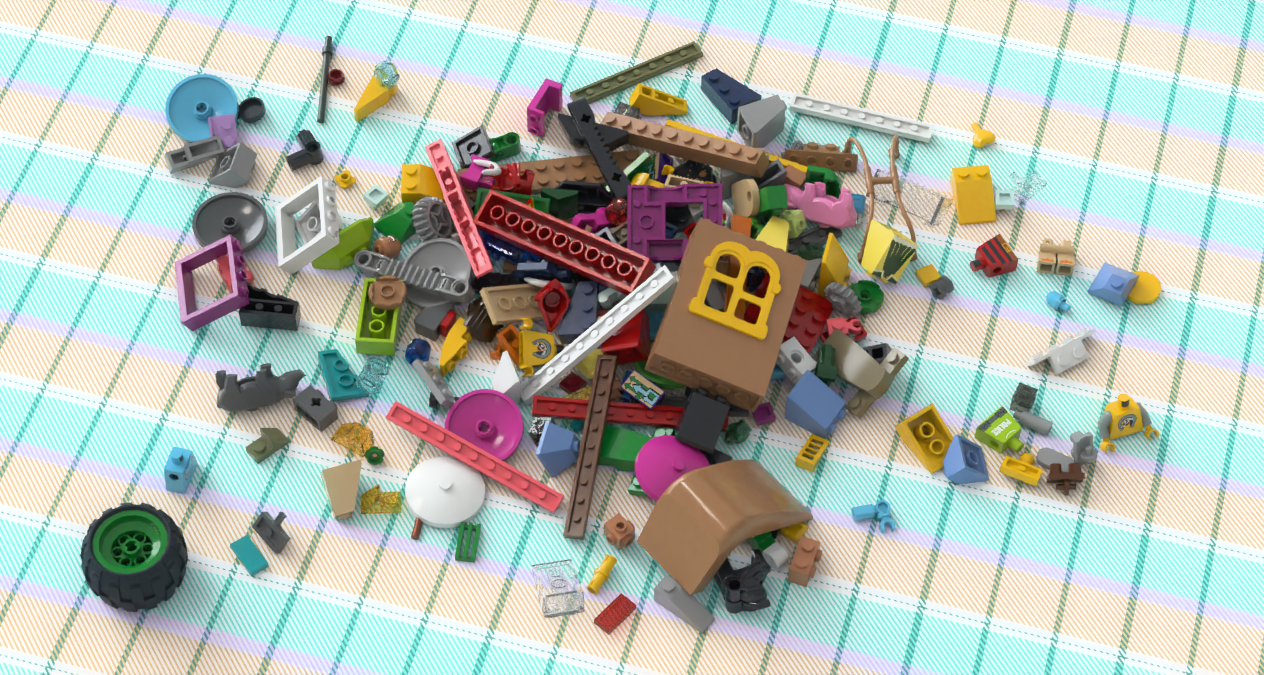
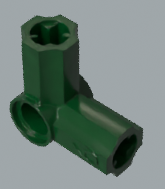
M825 344L818 348L814 375L829 387L831 382L834 383L836 380L837 366L835 365V348L830 344Z

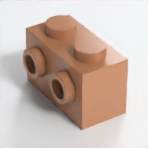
M803 536L800 537L789 567L788 582L807 587L810 578H814L816 572L815 563L819 562L822 556V550H819V541Z

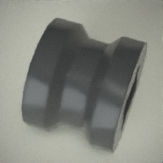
M942 275L938 278L937 282H933L930 285V289L935 297L943 299L946 293H951L954 290V285L947 276Z

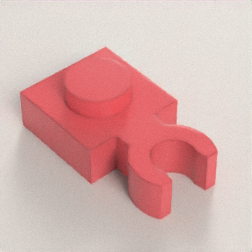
M846 318L826 319L828 337L836 328L847 336L849 333L853 335L861 334V327H854L859 326V319H852L850 322H846Z

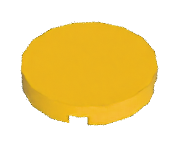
M1132 272L1139 275V278L1127 299L1137 305H1142L1143 303L1148 305L1155 302L1161 292L1159 280L1148 272Z

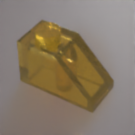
M358 422L342 424L331 437L332 441L361 457H364L366 450H369L375 444L373 431Z

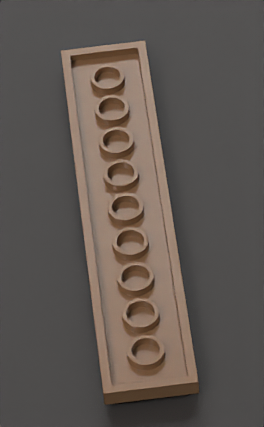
M639 149L611 152L613 159L616 160V165L622 171L640 156ZM592 155L520 162V175H523L525 168L535 173L531 195L541 194V188L554 189L562 181L601 183L604 187L607 186ZM501 164L499 167L506 168L507 164ZM469 168L458 169L459 178L461 174L467 172ZM463 187L466 195L472 201H476L477 191Z

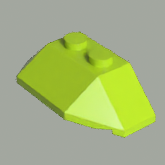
M373 218L359 219L339 232V244L311 262L312 267L316 269L342 270L352 265L354 257L359 251H371L374 236Z

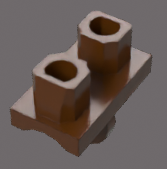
M1052 463L1049 467L1046 483H1063L1056 484V490H1063L1064 495H1069V490H1076V484L1069 483H1082L1083 479H1085V473H1082L1080 463H1070L1068 465L1069 473H1062L1061 464Z

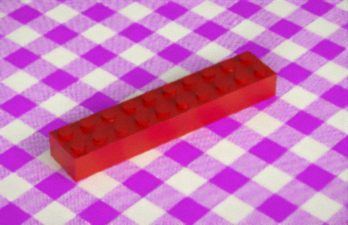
M491 189L473 220L476 227L487 234L627 296L651 277L656 268L655 264L648 257Z

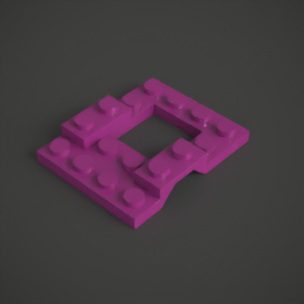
M682 184L676 187L665 188L651 185H628L627 249L648 257L651 261H682L689 239H666V207H686V204H703V219H709L713 223L723 226V184Z

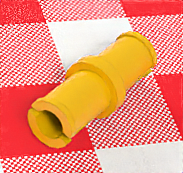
M607 554L600 567L595 569V575L586 587L590 593L597 595L603 583L608 581L609 574L617 563L615 557Z

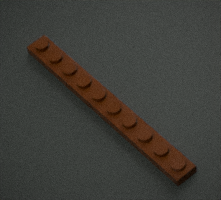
M597 356L563 532L564 538L581 540L585 538L617 369V356Z

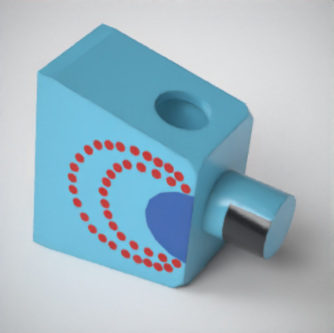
M179 447L172 448L164 467L167 491L186 494L198 464L193 451Z

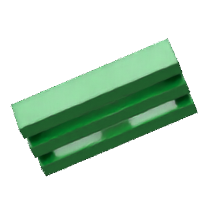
M461 522L455 561L475 563L481 524L473 525V523H469V525H466L465 522ZM468 530L463 556H460L464 531ZM472 531H475L472 554L469 557L468 551Z

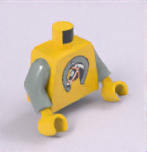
M531 318L520 319L523 320L524 325L519 326V329H526L519 332V369H523L525 372L521 376L522 378L533 376L552 360L554 356L564 350L563 344H554V336L550 335L546 329L537 323H534Z
M1120 394L1117 401L1108 403L1098 421L1100 438L1103 439V442L1100 444L1102 452L1107 453V446L1109 451L1114 452L1116 447L1113 443L1109 442L1110 440L1142 431L1143 427L1146 428L1144 432L1146 438L1152 440L1150 437L1152 431L1157 438L1159 437V432L1150 425L1152 422L1147 410L1140 403L1135 402L1129 395Z

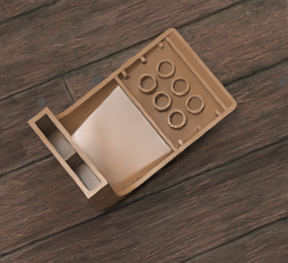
M753 459L732 460L692 470L675 480L656 502L637 542L690 595H694L704 591L728 555L744 540L813 519V514L759 462Z

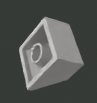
M242 142L225 150V153L217 157L209 183L232 188L247 184L251 178L250 173L256 164L257 153Z

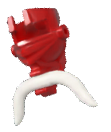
M473 160L475 164L489 168L481 172L483 175H489L497 181V185L491 184V190L531 196L535 173L525 168L523 175H520V162L517 164L512 162V164H507V167L503 168L491 161Z
M526 277L524 280L527 283L543 287L539 294L535 293L534 301H537L539 309L543 314L547 331L552 332L563 318L572 298H568L566 290L574 289L576 284L561 283L556 278L545 281Z

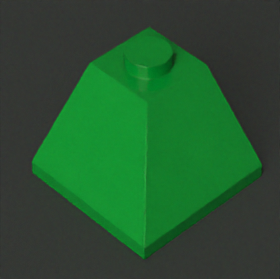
M411 201L398 203L374 223V228L384 236L392 235L396 237L402 245L416 232L415 227H413L414 221L411 220L414 217L412 211L415 204Z

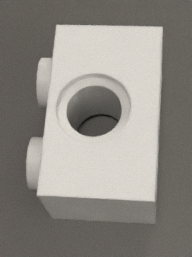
M795 337L781 344L776 364L780 366L795 385L807 370L813 373L817 364Z

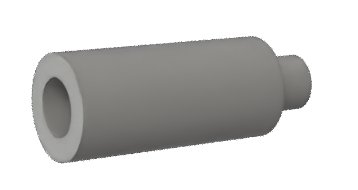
M1015 411L1013 418L1019 420V424L1044 435L1049 434L1053 425L1052 422L1027 411L1022 413Z

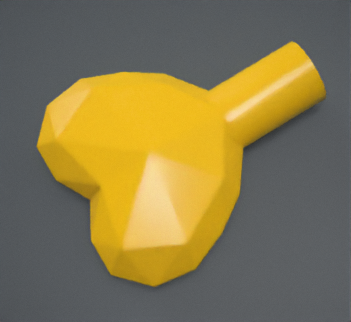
M978 123L971 125L975 132L973 136V145L975 147L981 148L995 141L996 136L994 133L982 130Z

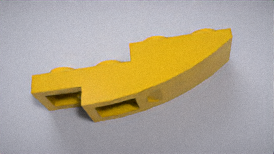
M462 317L453 325L442 347L440 372L443 377L448 372H452L460 359H464L468 353L467 343L472 340V337L463 325L465 319Z

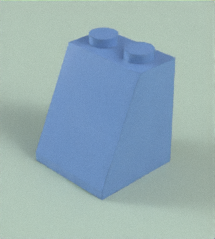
M807 370L787 396L785 419L814 435L826 439L829 434L832 435L838 421H842L847 413L845 411L846 402L811 371Z

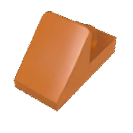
M510 323L496 334L498 346L501 352L507 351L515 365L519 366V333L514 325Z

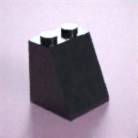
M693 387L674 429L675 439L712 454L730 408L728 399L719 394L716 396L711 395L705 388L698 387L697 389Z

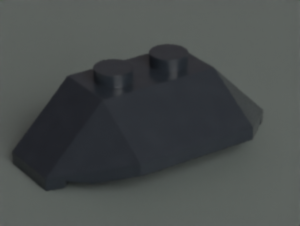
M559 113V125L569 143L578 149H588L572 117ZM596 123L610 152L629 142L628 131Z
M562 181L554 188L578 190L580 214H592L601 207H618L614 197L601 183Z

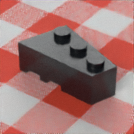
M247 282L249 304L239 308L241 326L298 331L301 318L299 302L279 294H271L267 292V289L253 287L251 283Z

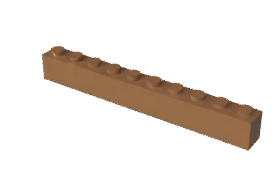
M607 112L600 123L628 131L630 140L627 144L759 178H762L769 166L765 151L762 149L612 112Z

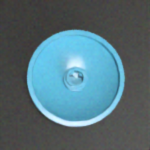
M196 74L183 79L171 90L166 101L165 113L173 132L181 139L192 143L211 137L208 117L234 114L236 122L239 105L235 92L226 81L211 74Z

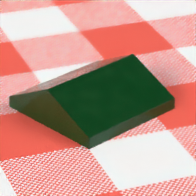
M541 188V197L551 199L549 215L565 220L574 218V216L579 214L578 190Z

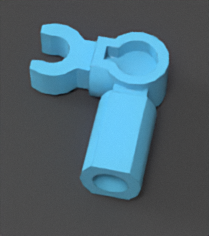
M880 500L874 506L869 504L852 507L853 521L871 519L876 516L878 521L881 522L879 526L881 533H884L885 525H888L891 531L894 532L895 522L890 519V504L887 501Z

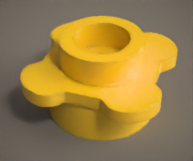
M344 170L340 175H335L334 180L338 182L339 187L342 189H348L356 182V178L352 177L349 170Z

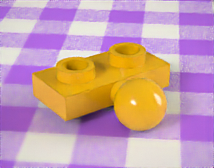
M1025 452L1020 455L1019 460L1006 455L999 472L1008 477L1021 480L1026 484L1037 486L1043 469L1033 466L1035 462L1034 456L1031 453Z

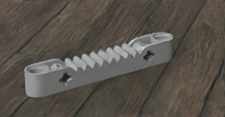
M361 250L354 257L356 266L369 276L376 278L386 275L395 276L402 280L406 287L464 304L471 302L475 296L474 289L463 278L445 273H435L433 270L429 271L426 268L422 269L413 264L402 263L399 260L396 261L393 258L391 259L368 250Z

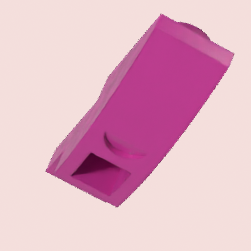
M601 207L592 214H577L570 224L581 229H585L589 225L592 227L591 232L596 234L606 227L611 229L625 211L623 210L624 208L620 209L619 207Z

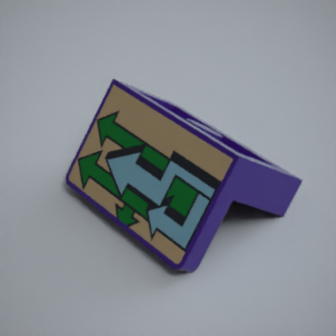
M656 152L650 155L654 163L644 173L650 174V179L665 184L667 175H662L661 173L664 165L673 167V158L667 154Z
M635 369L621 385L623 391L650 410L654 408L658 401L661 403L666 397L663 389Z

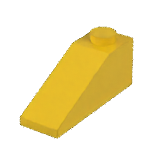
M375 71L354 108L356 122L361 121L389 102L391 97L397 93L398 85H396L395 76Z
M638 83L629 97L630 110L646 116L682 115L688 112L687 100Z

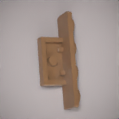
M809 142L803 144V150L785 149L784 159L806 167L810 165L828 168L832 171L856 172L858 154L840 153V146L835 144L818 145V143Z

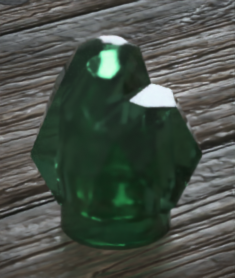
M812 242L807 245H801L797 250V254L807 261L817 258L822 259L825 248H821V246Z
M742 419L729 424L725 433V443L732 445L746 441L752 429Z

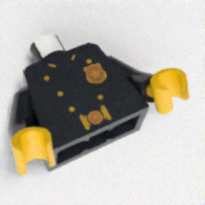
M688 160L685 164L675 168L664 165L661 173L667 176L671 174L678 175V177L681 176L682 178L700 180L704 184L716 183L712 167L692 160Z

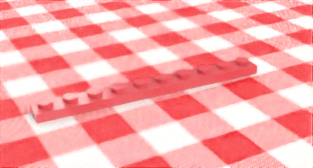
M397 401L394 402L385 417L390 422L555 514L564 499V495Z

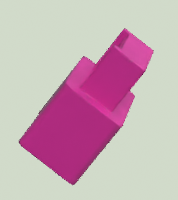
M472 154V163L469 169L460 176L462 186L478 191L480 187L490 189L491 184L495 185L496 180L489 175L481 173L489 168L479 166L473 162L475 159L490 160Z

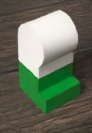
M771 532L753 537L752 548L754 550L760 549L766 562L773 569H778L789 561L787 551L775 541Z

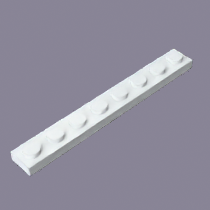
M795 92L789 106L790 111L930 143L934 130V125Z

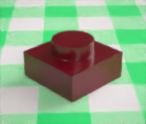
M571 372L559 383V388L573 398L587 386V382L574 372Z

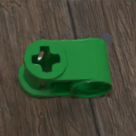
M509 132L490 139L494 152L498 155L490 158L493 162H499L516 156L521 152L520 137L515 132Z

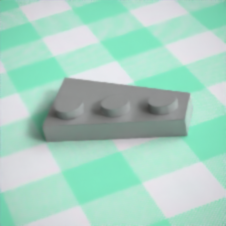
M416 359L412 365L440 405L451 408L455 400L439 368L431 365L428 361L424 362Z

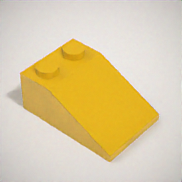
M402 164V202L411 201L416 205V202L428 196H437L438 199L443 200V204H446L443 191L432 167L422 164Z
M989 165L952 168L950 185L959 225L996 222Z
M829 233L821 262L818 295L825 297L824 290L830 282L833 283L835 281L837 284L841 283V285L847 286L845 279H849L851 268H848L849 259L833 233Z
M932 403L894 426L904 444L930 474L944 466L943 460L954 438Z

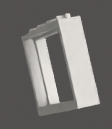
M321 176L275 207L278 267L284 271L294 274L339 244L336 187L332 181ZM319 198L321 234L296 250L294 214Z

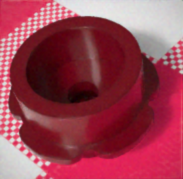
M333 69L329 72L328 82L332 83V85L337 86L345 81L341 70Z

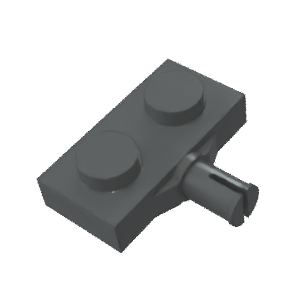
M280 511L277 517L273 519L268 512H261L252 528L275 554H280L291 539L281 527L287 515Z

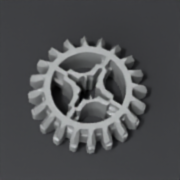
M428 196L417 201L416 205L413 206L412 215L414 217L411 220L414 221L413 227L416 229L415 233L419 234V239H423V242L435 238L450 239L452 232H454L452 227L454 223L447 209V204H443V200L438 199L437 196Z

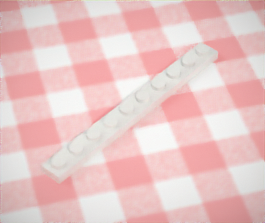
M665 265L525 381L520 386V396L523 401L528 405L533 402V395L540 396L674 284L677 280Z

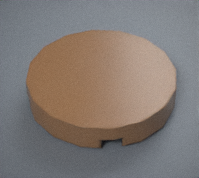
M386 275L377 278L374 283L370 284L368 294L370 302L375 307L382 310H392L404 303L407 290L404 282L400 281L399 278Z

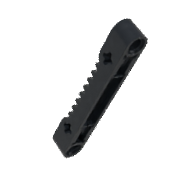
M581 97L568 103L567 107L617 205L620 209L628 206V185L631 184L626 174L616 165L613 154L610 153L603 135L601 136L600 130H598L594 113L586 98Z

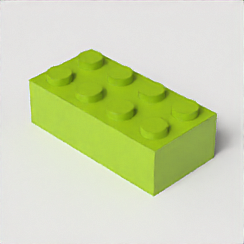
M364 278L355 337L357 354L395 356L402 305L392 310H382L375 307L370 302L368 290L370 284L374 283L376 279Z

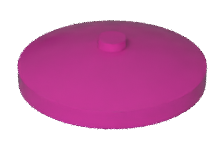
M479 389L463 395L452 405L446 417L445 429L496 458L506 461L516 452L522 441L524 423L519 408L511 398L496 390Z
M663 435L652 438L643 445L635 460V474L643 491L652 500L657 502L663 492L679 477L692 470L710 466L700 449L676 440L675 436Z

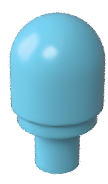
M1055 291L1047 294L1046 302L1051 307L1057 310L1062 309L1065 312L1070 310L1071 306L1066 303L1064 296Z

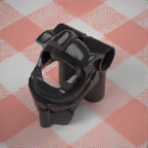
M751 548L752 557L750 565L734 570L728 558H726L714 575V579L725 600L726 610L730 613L752 612L771 606L769 599H767V593L763 588L767 574L771 572V566L766 562L760 549L754 550Z

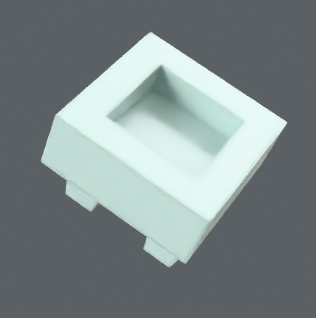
M376 184L363 194V200L374 211L389 199V193Z
M995 190V209L999 211L1000 209L1014 210V190Z

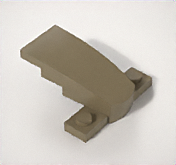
M837 328L823 343V345L830 344L835 348L837 376L859 390L845 407L859 419H861L875 400L887 392L894 377L909 360L905 354L894 347L879 364L862 347ZM817 352L812 357L815 361L818 358Z

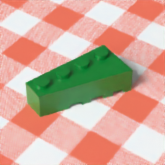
M786 185L767 186L760 189V208L758 214L753 217L765 219V222H768L773 215L779 218L788 208Z

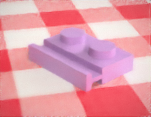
M234 114L208 117L210 136L219 135L224 150L238 143Z

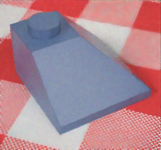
M1104 262L1088 289V293L1123 306L1139 275Z
M545 422L536 456L550 476L556 477L578 460L581 441L574 432L551 422Z
M958 434L955 435L943 460L946 478L957 484L988 481L989 476L982 447Z

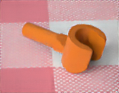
M494 345L495 352L489 349L490 358L492 360H501L500 347Z

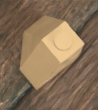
M361 459L323 469L321 472L322 482L334 519L345 520L354 513L362 466Z

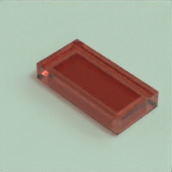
M621 593L594 619V624L610 635L636 609V604Z

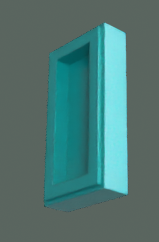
M248 535L230 544L231 550L251 577L269 567L268 562Z

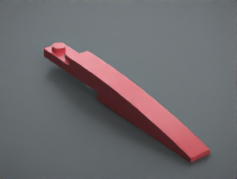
M439 139L426 146L425 149L476 278H479L493 271L494 268L481 232L473 223L475 216L458 173L453 167L442 139Z

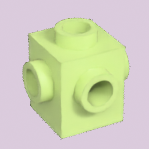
M786 210L779 217L789 223V238L798 237L807 227L803 210Z

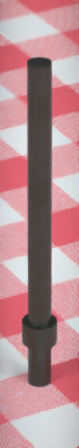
M331 36L325 37V45L322 48L323 65L317 116L318 123H324L330 57L333 55Z

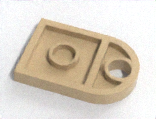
M743 179L731 184L734 214L748 218L756 216L760 208V194L755 180Z

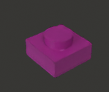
M770 402L759 404L754 413L751 412L757 426L776 421V416Z

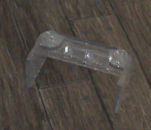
M877 169L874 177H888L891 174L890 171ZM898 175L901 190L900 196L906 212L922 218L924 224L931 228L939 226L954 199ZM892 184L874 185V203L884 206L886 203L899 208Z

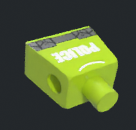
M1003 406L976 428L974 438L998 453H1003L1009 447L1018 453L1024 446V443L1019 440L1022 430L1021 426Z

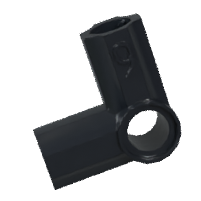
M305 129L299 131L296 140L302 150L286 156V161L291 171L307 164L318 165L324 159L320 143L315 140L311 131Z

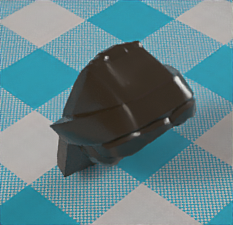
M479 297L468 305V317L463 325L467 328L473 339L479 342L492 343L497 330L504 327L503 324H492L482 298Z

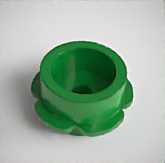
M372 446L369 450H366L365 458H367L369 464L378 465L383 462L385 454L382 449Z

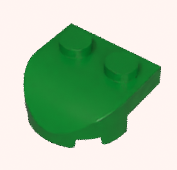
M808 165L805 183H825L826 195L838 199L841 194V183L836 173L828 168Z

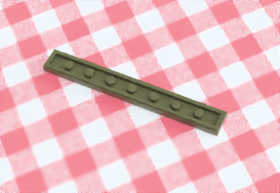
M693 41L570 92V98L574 101L585 97L588 104H591L703 57V52L696 42Z

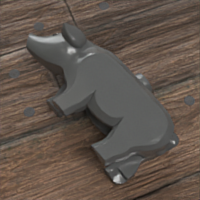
M271 363L260 365V371H256L255 376L245 377L238 381V374H226V370L217 371L215 374L216 383L219 386L217 407L230 412L241 410L251 412L256 411L259 407L273 405L284 398H293L296 396L300 380L306 375L302 370L298 369L285 372L279 377L275 376L271 371Z

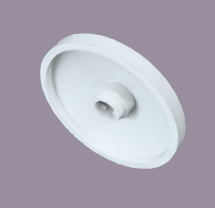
M439 456L423 461L412 470L406 481L405 499L412 514L423 523L437 528H453L460 526L461 522L466 524L479 513L485 499V484L477 470L454 457Z

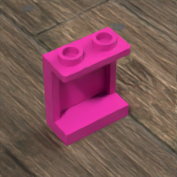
M547 78L544 80L527 107V132L544 137L545 116L549 109L560 112L563 108L561 83Z

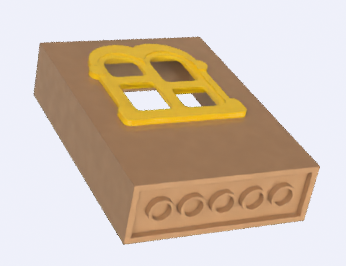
M700 218L689 237L675 278L677 281L673 284L644 370L690 388H705L709 391V394L714 396L717 394L722 395L728 399L727 401L730 404L754 413L766 395L807 260L802 259L798 255L787 253L781 248L767 245L763 241L752 239L746 234L735 232L726 226L715 224L709 219ZM728 254L737 258L740 263V271L737 278H732L716 271L715 267L719 257ZM752 267L764 268L769 273L770 282L765 298H759L743 291L747 273ZM712 279L733 287V293L726 312L718 311L704 304ZM739 299L761 308L756 324L748 323L734 316Z

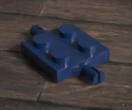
M547 260L518 263L517 271L515 272L517 279L531 277L549 281L556 278L561 283H569L571 276L569 269L563 270L552 265V262Z

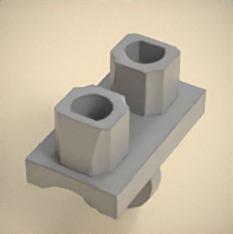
M1077 431L1070 435V441L1073 443L1071 456L1074 457V463H1080V466H1082L1084 463L1091 464L1097 459V451L1093 449V434L1090 432L1083 434L1081 431Z

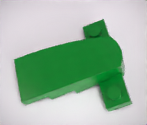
M606 425L598 465L615 466L618 471L635 472V460L643 445L658 436H675V432L673 429L656 428L652 437L627 429ZM634 474L627 489L629 494L648 496L639 485L636 474Z

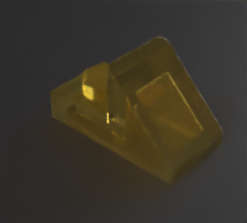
M376 485L361 495V514L401 513V491L381 492L380 485Z

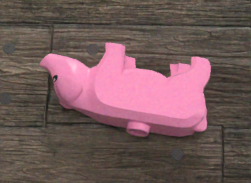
M815 182V184L805 183L804 192L798 187L784 184L786 185L788 204L786 210H803L806 220L819 223V227L822 228L834 227L844 229L856 225L857 212L849 189L840 188L841 194L837 199L836 197L826 195V185L822 182Z

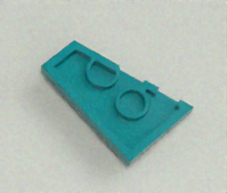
M337 349L318 352V360L330 400L337 402L369 397V391L361 385L360 379L349 369V364Z

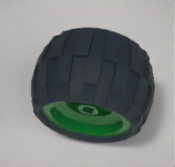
M132 502L122 503V506L114 509L111 507L105 510L99 519H94L90 524L87 535H85L82 542L80 554L82 560L81 567L88 586L106 604L116 609L122 607L127 612H137L138 609L145 608L150 610L156 608L157 604L163 600H169L174 595L176 587H180L186 573L188 561L186 542L182 531L175 524L174 520L161 509L156 510L154 506L146 503H141L140 505L132 504Z

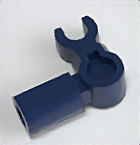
M758 266L750 268L747 273L746 287L749 286L750 292L759 288L766 275Z

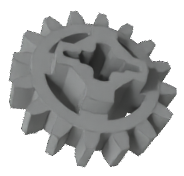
M835 281L833 283L830 282L825 288V297L831 302V307L835 311L838 310L839 313H843L846 317L849 315L851 318L853 316L856 317L861 311V302L858 301V297L854 295L855 292L852 289H848L847 286H843L841 283L837 284Z

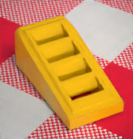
M811 434L797 455L795 465L813 473L830 441ZM813 441H816V442H818V443H820V444H823V445H822V446H821V445H818V444H816V443H813Z

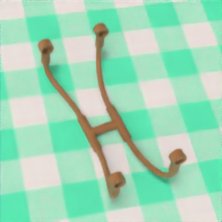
M898 135L893 136L891 148L888 150L891 174L888 177H872L871 167L868 164L865 152L854 137L847 139L844 150L841 152L852 154L851 142H853L859 150L864 163V175L870 206L863 244L861 245L860 252L857 254L860 264L874 214V185L892 184L894 195H896L899 208L908 226L911 240L916 243L913 226L900 196V183L897 166L895 165V159L900 157ZM917 252L914 253L910 261L917 259Z

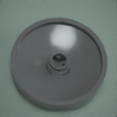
M226 192L207 199L198 207L193 216L192 228L195 239L202 248L231 234L237 240H240L243 247L242 252L246 253L255 248L264 239L268 229V218L265 208L254 197L239 192Z

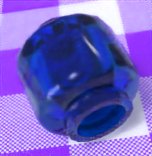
M417 338L411 340L405 352L406 361L410 365L416 359L429 362L432 350L431 345L424 339Z

